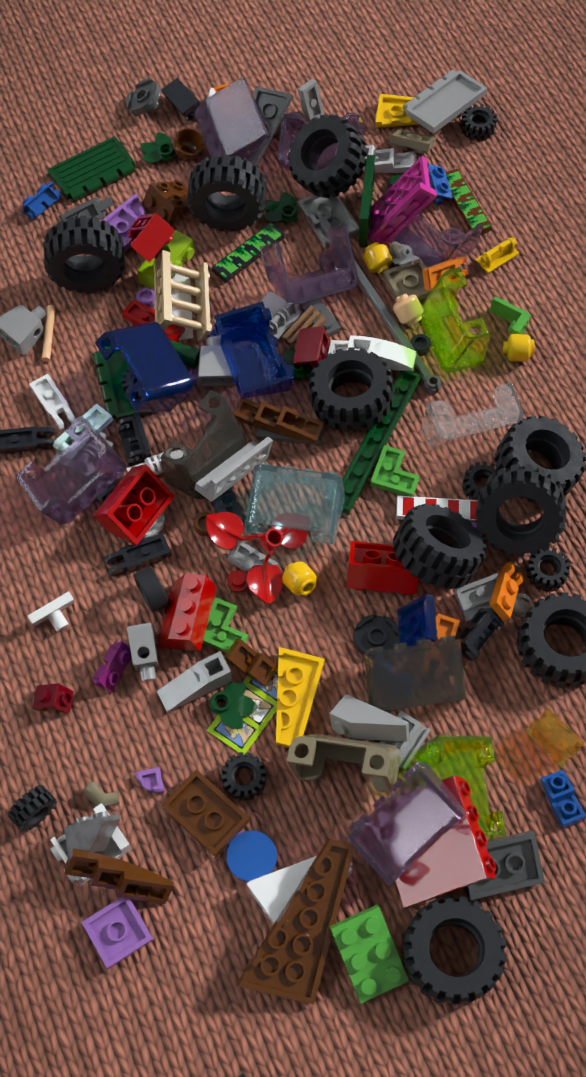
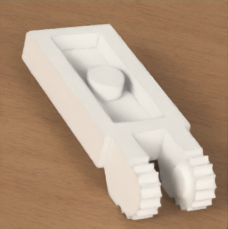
M48 374L29 383L31 390L60 430L64 428V423L58 414L65 412L67 419L71 423L76 422V418L71 412L67 401Z

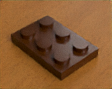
M197 769L161 805L174 820L215 858L251 821L248 815Z

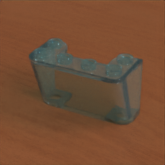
M268 463L255 465L245 519L246 532L264 534L269 530L268 525L307 530L311 533L312 541L335 544L345 500L343 480L337 473L331 471L326 473L317 472L313 469H294L290 466L279 467Z

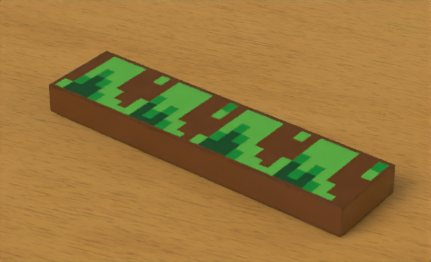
M455 169L445 172L453 197L452 201L472 236L491 231L492 225L460 171Z

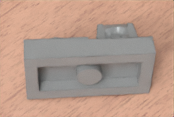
M311 79L298 88L302 113L305 115L307 123H310V120L315 117L320 118V115H325L317 81Z

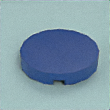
M245 831L238 834L230 842L227 850V864L231 873L246 883L270 874L277 863V850L273 841L266 834L259 831Z

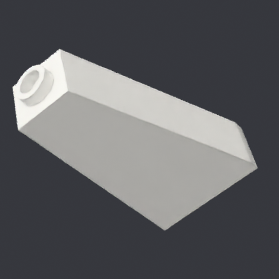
M316 856L247 883V889L273 925ZM351 867L349 868L347 877L352 874Z

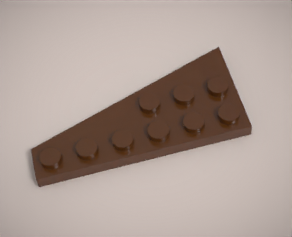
M330 838L327 839L236 983L239 987L314 1005L332 937L329 926L334 925L336 922L355 848L354 845Z

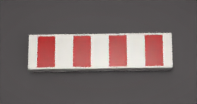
M397 496L396 519L403 520L407 512L413 507L429 503V505L437 504L442 508H450L451 511L460 513L464 519H468L471 522L475 521L478 524L476 520L478 500Z

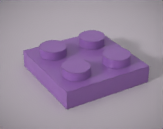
M119 898L82 922L108 970L154 940L131 899Z

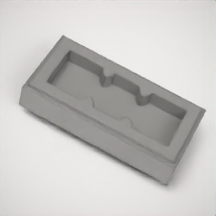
M238 540L236 547L233 548L226 561L248 572L254 565L263 566L266 556ZM269 558L267 566L278 565V563Z

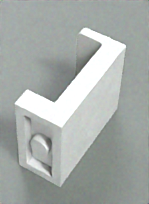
M102 803L93 809L95 813L107 811ZM117 826L106 850L95 853L119 859L131 851L132 848ZM64 834L58 839L55 837L50 839L54 845L50 850L58 862L63 859L66 863L69 853ZM67 875L71 882L77 880L81 886L90 880V878Z

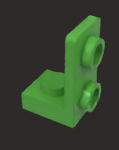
M498 297L492 299L490 312L512 322L508 330L511 332L510 335L523 334L528 327L531 314L527 313L524 309L509 304L506 300L499 299Z

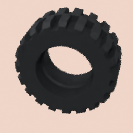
M325 114L320 115V118L315 117L311 119L310 123H305L302 126L300 132L297 131L294 142L291 141L290 144L291 152H288V160H290L288 166L293 179L317 197L330 198V196H339L340 192L344 194L351 185L354 186L357 183V178L361 177L364 172L362 168L366 166L367 159L365 156L368 153L365 147V139L356 128L338 115ZM338 143V150L333 161L327 167L317 170L318 160L322 152L330 145Z
M223 154V156L214 155L211 159L207 157L191 171L187 194L188 208L192 215L198 218L200 223L203 225L207 224L209 228H218L219 231L230 230V232L236 231V229H246L247 226L250 227L256 223L264 212L265 178L255 165L252 166L250 161L247 159L244 161L239 156L230 157L229 154ZM217 192H230L236 195L228 196Z
M80 216V218L69 217L66 221L61 220L57 223V226L54 225L44 238L45 272L53 282L55 281L56 285L64 287L68 291L75 290L77 293H94L95 290H105L107 286L111 287L114 285L115 281L117 282L124 272L123 238L113 225L110 226L107 221H100L97 217L87 218L86 216ZM79 254H90L91 256H77V255H79Z
M350 347L348 350L338 349L334 354H327L325 360L321 359L310 374L309 389L314 413L317 417H320V421L324 422L325 425L329 423L330 428L335 430L340 428L343 432H349V430L358 432L362 428L369 429L373 427V423L378 424L382 421L383 416H386L390 411V406L393 403L391 371L382 358L378 359V355L373 352L368 353L366 349L362 348L355 350L354 347ZM349 382H358L369 387L364 394L351 398L341 397L333 392L337 387Z
M529 416L513 424L501 440L495 453V466L497 472L504 467L506 470H509L511 465L518 464L519 468H525V464L532 465L534 470L540 467L545 470L546 476L552 474L556 478V483H560L563 488V494L566 496L583 476L582 474L586 468V454L582 452L584 447L581 442H578V436L574 432L571 433L568 430V426L559 424V421L556 419L549 420L546 416H539L538 418L536 416ZM526 450L536 451L544 455L551 462L554 470L546 469L536 464L529 457ZM524 497V498H527V499H528V500H527L528 502H532V503H535V502H536L535 500H533V499H531V498Z
M518 464L511 465L509 470H506L505 467L499 469L497 476L492 474L488 477L487 483L482 485L480 495H478L476 520L478 521L477 527L479 532L483 533V538L487 543L492 542L494 549L497 551L503 549L504 554L510 556L511 553H517V557H524L525 553H530L533 556L538 554L540 549L546 551L550 548V542L552 544L557 542L559 534L563 533L565 528L566 498L563 494L562 486L560 483H556V478L552 474L546 476L545 470L540 467L534 470L532 465L525 464V468H519ZM528 497L541 505L543 514L534 522L516 524L504 518L499 511V507L510 498Z
M428 503L413 507L407 512L393 537V549L397 560L402 562L403 568L405 570L408 569L415 578L418 577L422 582L430 583L436 588L457 589L468 584L486 557L485 540L483 536H480L477 527H474L468 519H464L460 513H455L447 507L442 508L437 504L429 505Z
M560 592L557 597L552 593L547 595L545 600L540 598L535 602L534 606L529 608L517 635L519 645L517 650L520 656H524L522 663L525 667L530 666V673L534 677L537 675L542 677L541 682L547 685L550 681L555 683V687L562 688L564 684H567L568 688H573L578 683L581 685L586 683V650L578 656L570 657L558 654L549 647L543 634L544 629L550 625H567L575 629L582 636L586 648V601L581 599L582 595L574 594L572 597L568 596V592Z
M445 896L442 900L437 901L435 899L429 902L427 906L422 907L416 913L404 936L402 955H404L405 969L409 971L411 976L410 980L414 985L417 984L422 994L434 998L433 1001L438 1003L445 1002L449 1003V1005L457 1006L458 1004L464 1003L465 1005L481 998L501 978L504 971L503 965L507 960V954H505L504 950L507 946L506 938L501 936L502 928L500 924L493 921L492 917L494 915L489 910L485 912L480 908L482 904L476 901L473 903L468 902L466 897L459 896L458 899H452V896ZM455 925L465 929L477 943L479 950L478 961L475 967L463 976L444 974L431 960L429 953L430 940L433 934L444 926Z

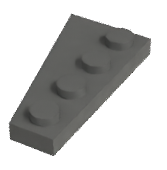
M255 86L237 156L241 157L244 161L247 159L252 163V166H258L294 97L292 94Z

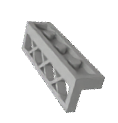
M267 437L259 444L252 440L199 480L195 485V490L211 502L268 459L273 440Z

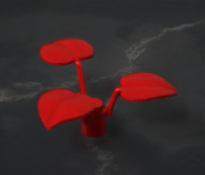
M220 512L207 515L206 530L211 541L219 548L225 550L235 548L238 540H260V546L267 551V554L263 561V566L254 565L249 569L246 575V583L249 590L264 603L270 604L278 597L282 589L283 574L277 565L267 566L268 560L273 554V550L279 545L292 550L302 546L307 538L311 518L297 513L281 514L274 518L271 523V529L264 534L259 533L242 537L240 536L244 530L242 520L234 513Z

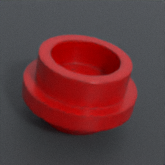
M243 570L232 571L227 577L228 587L234 592L245 591L248 588L246 583L247 573Z

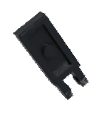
M34 426L0 430V453L38 450V448L43 450L53 449L55 441L47 437L54 436L55 429L52 427L36 428Z
M161 533L144 539L137 545L131 544L122 547L119 551L105 556L104 560L106 564L111 565L124 558V563L118 564L109 570L110 576H118L126 571L137 569L172 555L165 536Z

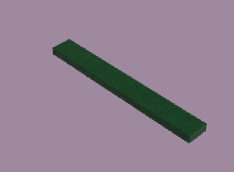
M401 370L393 384V403L390 406V411L386 416H383V420L378 424L373 423V427L367 432L335 491L329 507L350 515L379 460L383 446L387 445L422 379L421 375L412 371Z

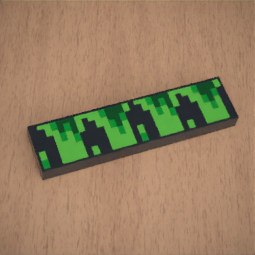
M270 222L213 265L212 272L227 283L285 238V233Z

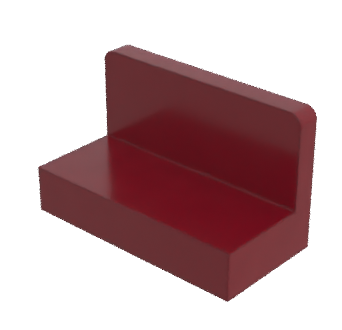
M323 326L299 330L293 359L295 365L311 364L314 369L321 359L325 360V356L328 354L330 338Z

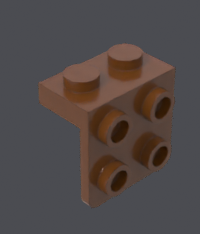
M177 180L150 183L142 204L152 214L157 213L172 227L178 211L189 209L187 205L188 189L184 187L185 185Z

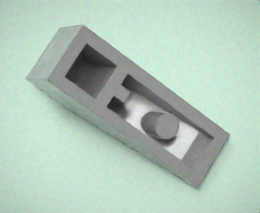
M345 694L330 712L331 729L351 739L406 742L409 739V722L350 695Z

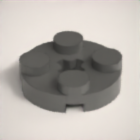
M152 79L142 80L135 85L137 89L133 93L130 91L126 98V106L136 117L149 110H155L159 105L158 100L161 95V88Z

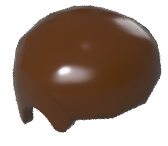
M190 128L179 130L173 142L175 153L185 160L198 158L204 146L202 135Z

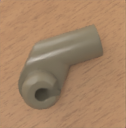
M91 781L87 783L84 793L86 798L94 805L98 806L101 803L103 806L120 804L118 791L104 793L98 787L97 782Z

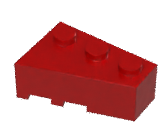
M157 213L139 216L128 229L127 234L130 238V246L150 263L163 245L167 246L173 239L172 234L175 230Z

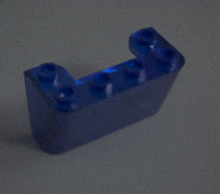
M263 301L213 317L216 336L241 399L290 391L292 380L295 377L292 366L284 362L281 354L278 355L276 338L274 335L271 336L269 332V321L272 320L269 308H265Z
M149 322L103 333L95 342L105 360H108L119 348L138 381L125 394L135 412H171L192 389L193 379L158 322ZM137 390L141 392V400L139 403L135 400V393Z

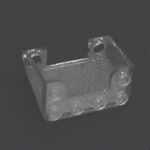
M512 383L503 384L495 388L493 400L496 407L458 417L454 416L450 404L445 401L427 403L421 425L425 441L434 447L501 431L520 422L523 418V410Z

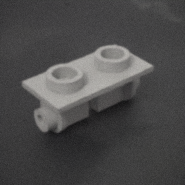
M392 242L389 246L394 264L406 267L419 259L418 256L413 255L412 249L408 245Z

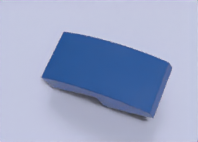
M564 770L540 779L548 801L562 829L585 821L586 815L574 796L575 789Z

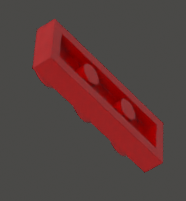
M135 299L122 312L123 319L163 340L168 339L177 342L186 331L185 327L175 324L169 325L164 332L155 331V310Z

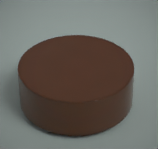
M207 512L200 513L194 518V529L201 536H209L206 530V517L210 513Z

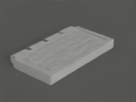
M451 70L430 85L429 88H426L415 98L404 104L403 108L408 117L434 134L487 94V87L460 70L457 72Z

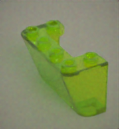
M460 267L444 271L422 304L424 312L421 315V323L426 335L431 340V347L437 362L445 372H455L482 365L490 337L483 318L463 323L457 313L459 305L456 300L458 288L467 286ZM477 326L482 332L480 334H473L469 329Z
M437 735L422 745L416 753V763L419 765L420 789L453 775L464 778L470 786L471 794L469 796L479 813L478 823L480 829L485 833L487 840L506 836L503 811L498 810L490 814L483 770L485 766L495 761L492 737ZM485 747H486V750H487L486 758L484 757V748H485ZM495 820L497 821L498 826L497 831H495L494 828Z

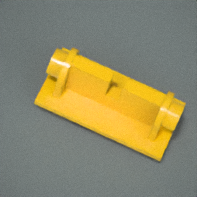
M513 237L507 238L488 252H484L475 261L487 273L492 272L519 255V252L515 249L516 239Z

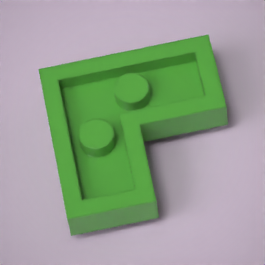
M384 445L370 486L402 496L414 497L420 476L399 470L405 451Z
M215 597L203 644L227 653L235 639L247 642L248 634L229 627L237 610L236 605Z

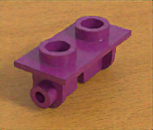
M123 641L119 643L114 642L113 645H110L103 659L108 665L100 664L93 676V684L100 688L103 686L109 693H112L119 682L120 676L132 656L131 649Z

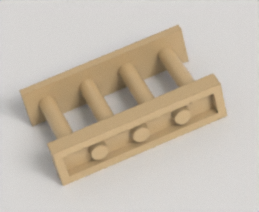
M165 250L160 252L154 261L155 331L164 332L169 325L175 324L197 330L198 342H202L207 335H210L212 331L208 285L210 273L208 272L207 263L203 262L200 268L195 271L172 264L170 252ZM171 272L195 279V287L173 281ZM171 289L196 296V304L173 298ZM172 307L196 313L197 321L174 316Z

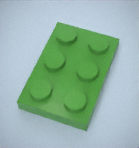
M378 905L329 926L361 1004L409 981Z

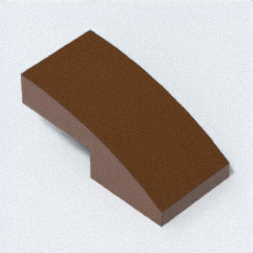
M235 639L224 657L226 661L243 674L265 687L278 668L263 653L255 652L241 639Z

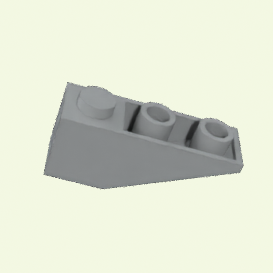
M218 652L197 662L159 689L157 693L168 713L232 682L231 671L221 652Z

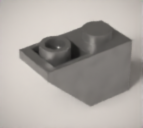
M108 811L92 814L93 819L89 820V816L73 819V825L64 827L69 855L72 848L94 853L106 850L120 820L119 814L108 815Z

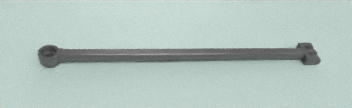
M327 208L323 209V215L320 211L316 212V218L313 214L309 215L308 219L314 229L321 227L397 343L416 351L330 224L333 216ZM416 352L414 368L422 376L425 392L435 395V392L438 393L440 391L441 380L430 373Z

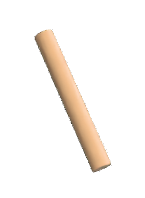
M48 305L46 311L42 361L49 362L51 356L55 306Z

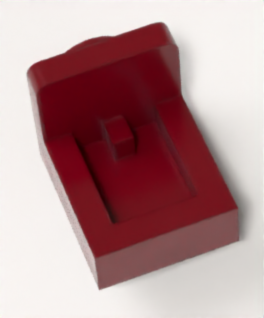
M59 683L37 685L32 708L37 711L58 710L64 714H69L74 691Z

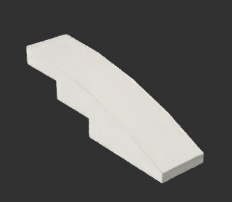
M374 145L365 146L367 148V155H375V173H404L417 159L414 151L396 153L394 148L375 150Z

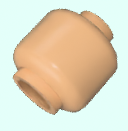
M404 293L395 299L396 303L393 306V311L401 324L410 326L422 319L421 315L424 310L416 295Z

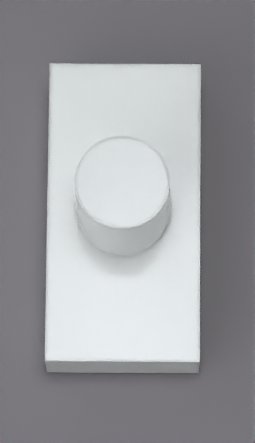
M68 591L28 615L33 627L49 619L56 632L66 628L69 624L61 611L74 604V599Z

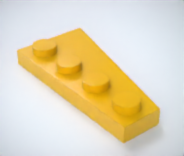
M380 94L375 128L419 125V123L406 115V111L403 108L404 104L415 97Z
M279 647L276 745L289 748L295 738L304 736L324 666V658Z

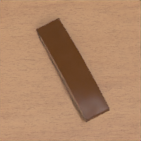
M240 397L232 415L233 419L275 434L315 443L324 425V422L286 406L280 409L263 401L260 405L243 397Z
M72 848L64 867L65 875L90 878L91 886L116 889V897L166 904L174 887V882L145 868L103 854Z

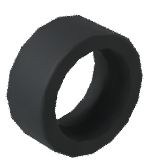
M151 566L133 574L138 589L152 613L169 605L167 595Z

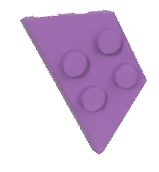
M134 194L102 219L107 221L110 226L113 225L121 234L124 252L131 247L130 238L127 234L128 229L139 216L145 215L137 194Z

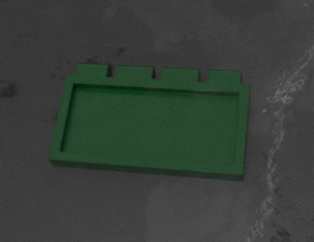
M114 136L48 168L47 171L67 200L71 198L75 202L86 196L85 191L91 194L103 188L102 182L107 186L119 180V174L125 177L135 172V162Z
M367 155L359 221L360 247H366L368 242L374 190L375 155Z
M141 338L99 347L100 351L92 354L95 368H97L96 373L103 403H105V411L113 419H116L118 422L139 413L140 417L159 413L155 396V401L151 402L149 399L147 400L148 404L145 405L144 401H141V405L137 404L136 400L133 403L130 401V398L127 399L121 382L123 372L127 373L126 368L130 367L133 369L132 364L135 363L138 367L140 362H143L144 366L147 364ZM140 379L134 383V387L144 388L150 384V381Z

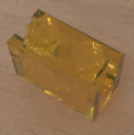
M549 708L543 712L537 721L534 720L526 732L561 767L584 745V742Z

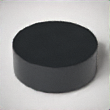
M417 334L410 340L419 356L426 355L430 351L431 340L428 336Z

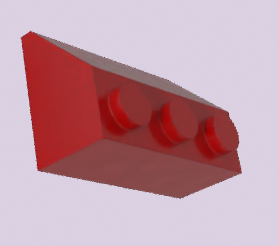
M146 464L134 466L93 516L107 531L133 545H137L175 495Z
M358 541L350 542L346 588L375 590L380 593L396 592L402 595L416 594L418 577L415 578L408 569L405 570L403 568L402 562L396 558L393 545Z
M184 574L173 582L168 599L169 605L165 610L156 645L157 648L201 651L216 586L207 575Z

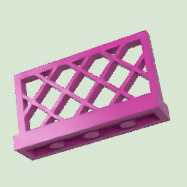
M421 156L372 205L373 229L368 232L369 240L387 245L437 197L436 190L430 187L426 157Z

